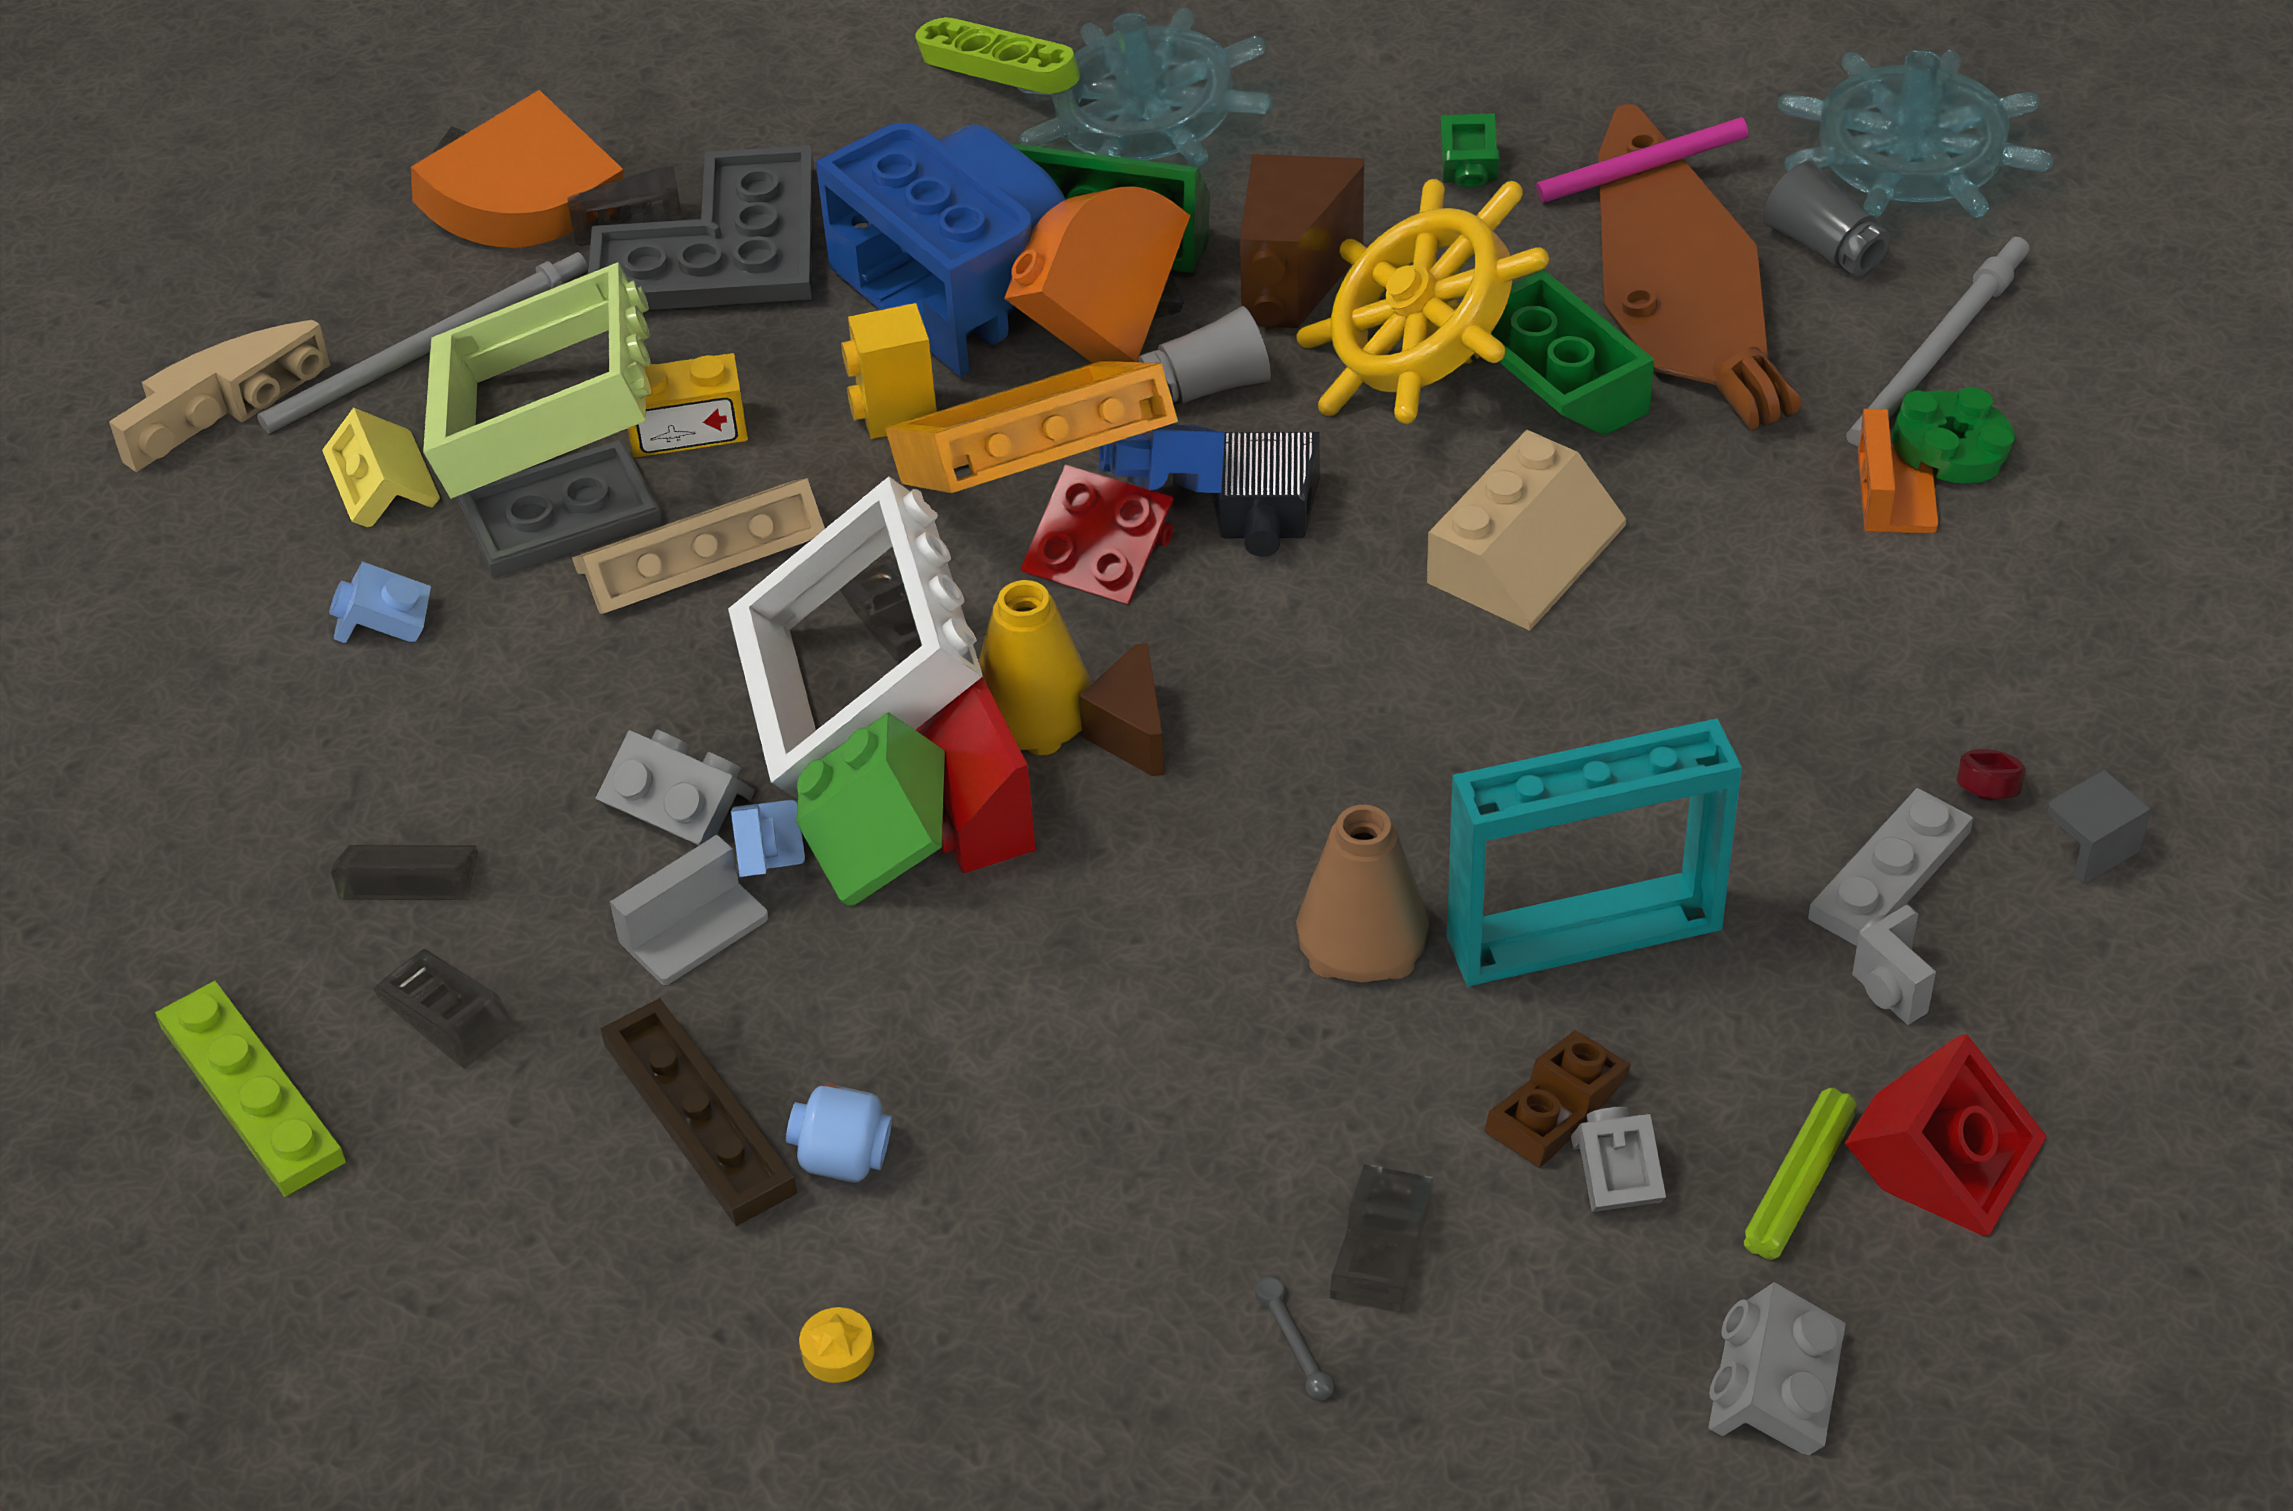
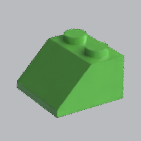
M889 712L868 727L856 730L845 743L822 759H816L809 763L802 773L799 774L797 782L796 823L838 898L846 906L856 905L942 848L945 750Z

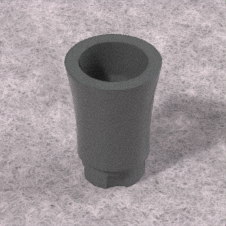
M1813 161L1799 163L1790 169L1770 193L1763 211V222L1767 227L1795 239L1821 255L1835 267L1845 268L1855 277H1862L1870 269L1876 267L1889 248L1888 241L1891 234L1881 225L1877 224V219L1841 191Z

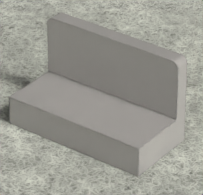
M718 835L710 838L610 901L619 943L662 985H669L768 920L767 909L739 884L733 849Z

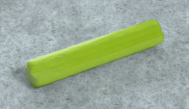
M1832 1087L1822 1091L1745 1230L1744 1246L1750 1253L1759 1254L1766 1260H1773L1781 1255L1855 1117L1854 1110L1857 1103L1851 1094L1841 1093Z

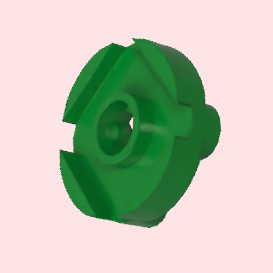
M1966 387L1959 392L1943 390L1924 392L1914 390L1904 396L1892 432V442L1900 457L1917 470L1922 461L1928 466L1939 469L1936 476L1937 479L1951 483L1972 484L1990 480L1999 474L2001 465L2008 461L2015 440V433L2008 419L1999 410L1992 407V396L1982 389Z

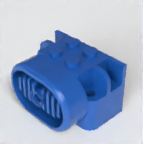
M894 123L817 160L816 168L829 267L880 310L916 303L929 338L930 352L958 376L962 377L969 373L967 336L975 333L990 345H996L1008 336L1007 315L1017 310L1014 305L1004 299L1012 279V267L1027 246L1032 230L1039 220L1051 208L1066 200L1057 184L1044 169L988 127L977 124L967 125L938 140L916 124ZM860 223H867L868 227L857 228L854 226Z

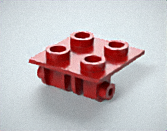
M1065 464L1020 571L1129 605L1152 550L1156 544L1167 546L1171 540L1173 524L1165 522L1174 498Z

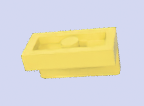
M353 408L322 449L349 517L356 524L365 527L374 526L396 495L431 508L440 499L415 439L407 428Z

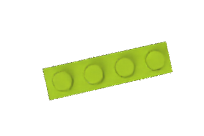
M216 981L155 1012L163 1032L284 1197L346 1163L341 1147Z

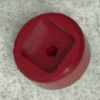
M1975 749L1961 756L1956 780L1962 788L1982 799L2013 798L2022 791L2026 768L2019 759L2007 753L1989 749Z

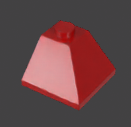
M1965 1034L1955 1037L1875 1094L1845 1144L1883 1191L1974 1233L1987 1236L1992 1232L2047 1136L1969 1035Z

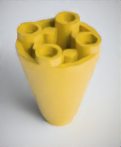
M1031 580L1012 582L1000 591L998 599L993 606L979 658V665L983 678L1019 749L1028 750L1034 755H1049L1056 752L1062 743L1069 741L1082 731L1079 696L1093 683L1061 613L1047 589L1040 583Z

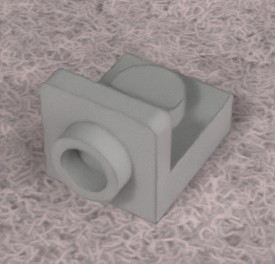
M1611 1107L1588 1113L1586 1115L1588 1122L1581 1123L1571 1135L1573 1150L1580 1149L1591 1211L1596 1212L1662 1202L1666 1198L1651 1114L1629 1116L1628 1107Z

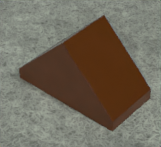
M1148 643L1135 644L1079 696L1082 737L1151 776L1164 775L1162 729Z

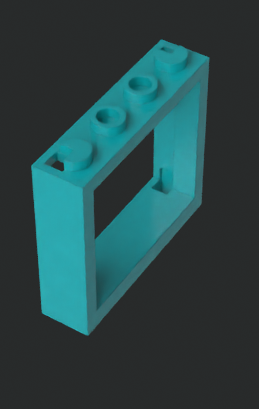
M1718 718L1452 775L1447 939L1467 987L1722 930L1742 766ZM1690 797L1682 873L1483 916L1486 841ZM1698 908L1702 909L1705 915L1704 918L1687 920L1686 917L1697 915ZM1489 961L1490 965L1481 967L1482 962Z

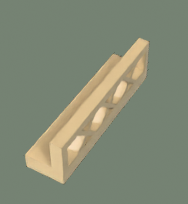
M808 478L772 487L572 557L577 573L586 575L597 609L600 614H604L811 541L825 527Z

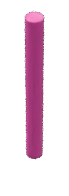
M1739 117L1537 182V193L1542 203L1562 198L1746 139L1749 136L1748 127L1744 118Z

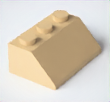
M1526 430L1428 532L1427 583L1530 631L1626 526V518L1577 451Z

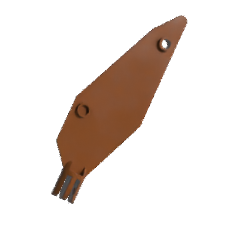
M1624 104L1617 107L1614 111L1598 153L1599 162L1668 140L1637 105ZM1680 159L1600 185L1604 306L1625 335L1655 359L1654 371L1716 385L1720 393L1752 431L1758 429L1759 422L1764 426L1778 422L1781 411L1786 417H1791L1797 413L1802 404L1799 394L1768 358L1757 245L1685 160Z

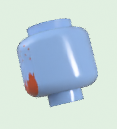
M822 1084L811 1093L807 1104L794 1103L788 1122L786 1143L798 1146L797 1158L799 1166L803 1171L852 1183L860 1182L867 1176L870 1168L881 1170L887 1152L893 1117L892 1115L883 1114L881 1100L873 1093L831 1084Z

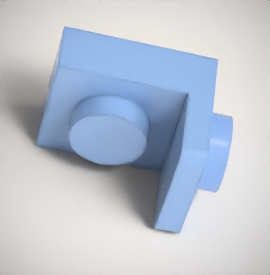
M795 800L732 808L731 815L740 877L766 874L768 868L798 865L804 862L802 832L796 823L797 802Z

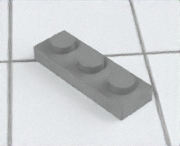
M1916 788L1810 904L1808 919L1856 945L1858 934L1870 920L1881 915L1887 917L1905 906L1971 833L1974 817Z

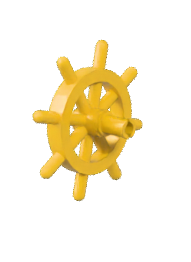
M1430 179L1425 182L1422 188L1420 211L1418 214L1410 216L1389 228L1368 247H1365L1355 239H1346L1342 242L1339 252L1343 259L1352 264V267L1338 290L1331 318L1305 326L1296 335L1298 344L1305 349L1314 348L1332 341L1336 353L1347 366L1321 396L1318 402V409L1322 415L1330 417L1337 414L1359 387L1365 383L1380 391L1397 392L1394 409L1395 417L1400 423L1410 424L1416 419L1418 414L1420 390L1422 387L1442 379L1462 364L1472 363L1471 356L1473 354L1477 359L1482 357L1490 363H1498L1504 358L1505 347L1502 342L1491 335V332L1505 309L1511 291L1512 280L1541 271L1549 263V254L1541 247L1531 248L1510 256L1506 245L1494 232L1497 226L1520 201L1523 189L1519 183L1508 181L1503 184L1477 215L1461 209L1443 208L1444 185L1437 179ZM1450 246L1436 262L1438 249ZM1475 253V268L1457 274ZM1386 289V299L1378 301ZM1464 297L1461 303L1457 300L1458 298ZM1383 324L1368 342V329ZM1404 336L1402 352L1388 355Z

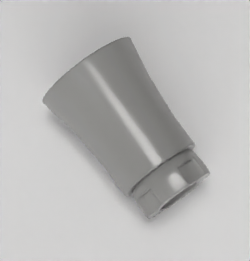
M1244 306L1238 307L1215 322L1185 336L1160 344L1158 350L1148 352L1138 358V362L1162 363L1173 403L1178 402L1180 405L1232 388L1269 382L1271 378L1270 363L1262 336L1252 315Z

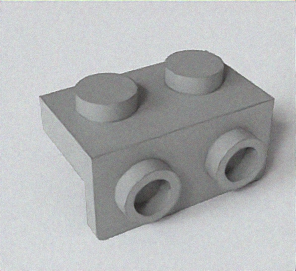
M656 729L652 739L628 730L595 799L699 846L718 834L735 796L737 795L751 801L756 789L738 779L742 770L741 767L720 756L707 752L703 762L686 755L690 748L689 744Z
M1775 1282L1748 1300L1738 1301L1730 1309L1722 1325L1721 1333L1725 1339L1720 1368L1710 1386L1709 1394L1713 1400V1406L1708 1426L1709 1430L1720 1436H1725L1742 1424L1748 1423L1802 1454L1811 1455L1824 1447L1846 1323Z

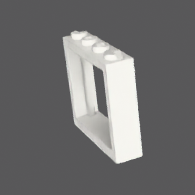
M889 476L728 608L770 781L797 799V782L799 774L802 773L804 768L812 761L822 759L845 743L856 730L868 727L888 712L916 730L983 677L973 646L977 639L966 624L961 607L964 603V597L953 581L948 566L951 556L946 545L940 539L935 520L938 517L937 512L924 502L921 491L917 489L909 491ZM893 546L922 646L816 730L790 629Z

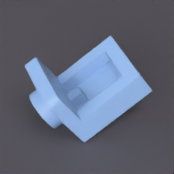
M362 561L351 583L342 580L333 596L329 614L338 617L334 640L346 643L356 624H360L408 642H416L424 627L431 586Z

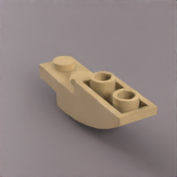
M307 320L252 332L197 352L144 380L142 385L146 398L109 421L122 462L135 472H138L156 459L164 457L170 450L202 429L210 427L216 420L227 413L242 423L262 409L270 407L276 400L305 381L315 378L322 370L331 365L320 324L314 320Z

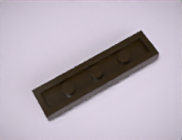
M661 998L600 1028L604 1046L735 1226L797 1194L793 1174Z

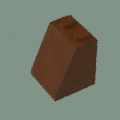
M1252 154L1240 235L1241 306H1244L1250 312L1257 326L1298 328L1352 265L1343 259L1339 252L1342 242L1346 239H1355L1364 245V158Z

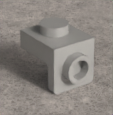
M1909 905L1901 907L1887 917L1883 915L1877 916L1862 928L1856 940L1857 948L1852 975L1864 985L1867 994L1877 1006L1882 1009H1891L1907 1025L1928 1013L1936 974L1933 968L1912 951L1918 913Z

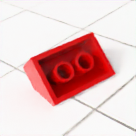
M981 677L916 729L918 733L945 750L942 848L939 850L943 855L953 852L963 874L1036 851L1028 764L984 678Z

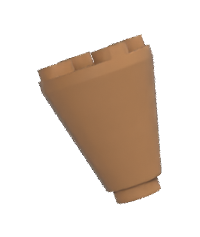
M1355 805L1344 810L1332 826L1301 903L1296 920V931L1300 949L1309 959L1310 968L1321 977H1335L1361 983L1389 978L1401 979L1408 976L1414 970L1416 960L1424 953L1430 924L1425 904L1397 830L1391 823L1389 816L1380 808L1372 805Z

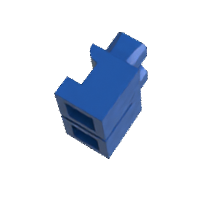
M1166 425L1100 446L1099 470L1111 472V475L1128 476L1127 482L1148 490H1155L1163 486L1167 481L1168 474L1173 473V483L1196 492L1222 493L1225 433L1200 425Z

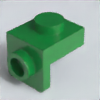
M1495 113L1441 115L1440 137L1443 182H1455L1456 185L1463 188H1477L1485 185L1488 181H1497L1500 157L1496 142Z

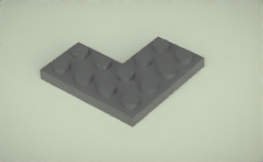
M812 145L705 152L701 219L592 226L588 274L619 262L628 281H635L637 287H642L647 298L649 310L812 300L814 189Z

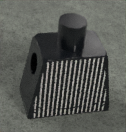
M1224 432L1222 493H1211L1221 537L1224 539L1244 538L1245 549L1250 554L1260 557L1276 553L1280 547V538L1305 537L1320 480V432Z

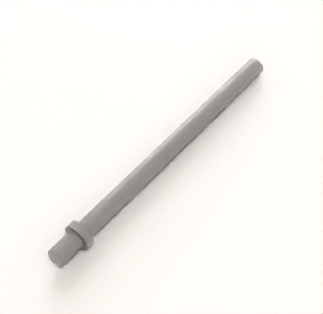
M579 252L553 265L546 261L536 267L535 274L257 414L258 421L262 428L268 434H271L430 353L431 337L563 285L588 272V265Z

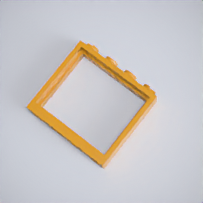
M1100 361L886 427L885 430L902 484L954 493L1178 422L1162 363ZM969 464L971 475L957 479L954 469Z

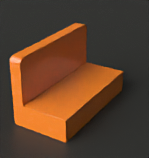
M1863 409L1858 444V462L1864 532L1935 533L1938 528V515L1933 468L1921 461L1917 470L1900 457L1894 445H1891L1888 409Z

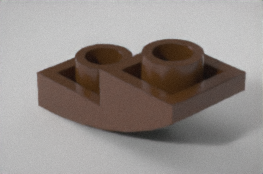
M1574 1030L1535 1059L1530 1081L1489 1111L1484 1132L1540 1168L1571 1139V1135L1581 1123L1588 1122L1586 1116L1588 1113L1602 1108L1627 1077L1631 1064L1610 1052L1598 1042Z

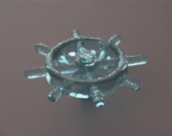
M1186 7L1176 11L1168 26L1147 27L1146 17L1136 12L1122 14L1113 21L1114 33L1106 35L1098 25L1092 22L1086 23L1082 26L1080 35L1087 45L1074 53L1080 71V79L1074 86L1055 94H1042L1017 87L1023 93L1052 96L1056 118L1021 132L1018 137V144L1042 147L1065 137L1070 144L1084 153L1138 160H1153L1180 152L1191 165L1201 167L1207 163L1209 154L1200 142L1221 125L1229 112L1267 114L1272 110L1273 100L1270 95L1261 92L1234 90L1230 69L1261 56L1266 50L1265 40L1259 36H1252L1222 49L1221 46L1209 37L1190 30L1195 16L1192 10ZM1170 65L1179 66L1170 71H1167ZM1111 75H1114L1116 80L1105 79ZM1207 79V83L1204 88L1189 86L1201 80ZM1082 98L1097 100L1082 107L1078 106ZM1170 106L1183 108L1173 112ZM1118 115L1115 122L1106 121L1107 119Z
M1914 50L1911 52V56L1906 55L1904 65L1882 66L1873 69L1859 53L1855 51L1848 52L1843 56L1841 63L1850 77L1839 83L1828 94L1825 101L1793 93H1784L1777 101L1778 109L1784 114L1820 122L1819 146L1788 155L1784 163L1786 170L1789 171L1794 166L1805 161H1813L1819 168L1829 166L1845 182L1869 193L1864 201L1863 209L1875 218L1884 213L1890 200L1934 202L1956 198L1969 215L1982 217L1987 213L1989 204L1977 188L1989 181L2002 164L2045 173L2051 169L2053 159L2045 151L2007 143L2010 128L2009 118L2037 110L2040 105L2038 94L2033 91H2026L1998 98L1981 83L1957 73L1962 60L1961 56L1955 51H1947L1940 58L1935 52L1929 50ZM1877 107L1882 114L1867 110ZM1941 109L1948 112L1941 114ZM1975 128L1981 137L1960 131ZM1847 129L1865 132L1867 134L1852 137L1850 133L1847 131ZM1887 151L1889 156L1885 157L1877 153ZM1945 151L1960 155L1950 158Z

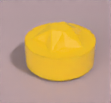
M836 1307L822 1310L813 1315L804 1324L800 1332L799 1344L803 1364L812 1376L821 1381L841 1383L852 1380L861 1375L872 1362L874 1343L871 1327L860 1313L852 1309Z

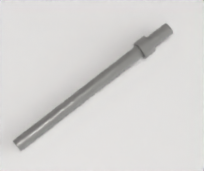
M2021 237L2011 238L1996 257H1989L1984 261L1973 275L1972 286L1867 409H1888V419H1890L1901 406L1905 394L1917 387L1992 296H2000L2014 279V270L2030 251V246L2025 239ZM1863 414L1846 434L1848 442L1856 446L1859 444Z

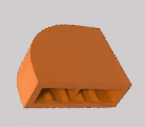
M540 90L411 166L413 203L431 220L448 232L463 239L487 246L522 248L546 243L570 234L596 218H608L623 202V168Z
M1118 187L1064 200L1051 208L1033 228L1028 244L1012 267V279L1004 299L1091 363L1100 361L1137 362L1190 215L1165 196L1139 187Z

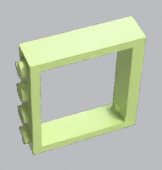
M619 262L431 337L423 453L450 499L646 421V396L651 395L652 392L645 373V368L649 367L651 362L644 344V340L649 338L650 334L643 312L648 311L649 306L642 287H637L635 281H628ZM609 330V372L475 425L477 383Z

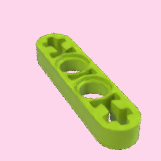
M948 17L927 22L917 30L915 35L924 62L932 66L1042 94L1063 92L1074 86L1080 79V71L1071 47Z

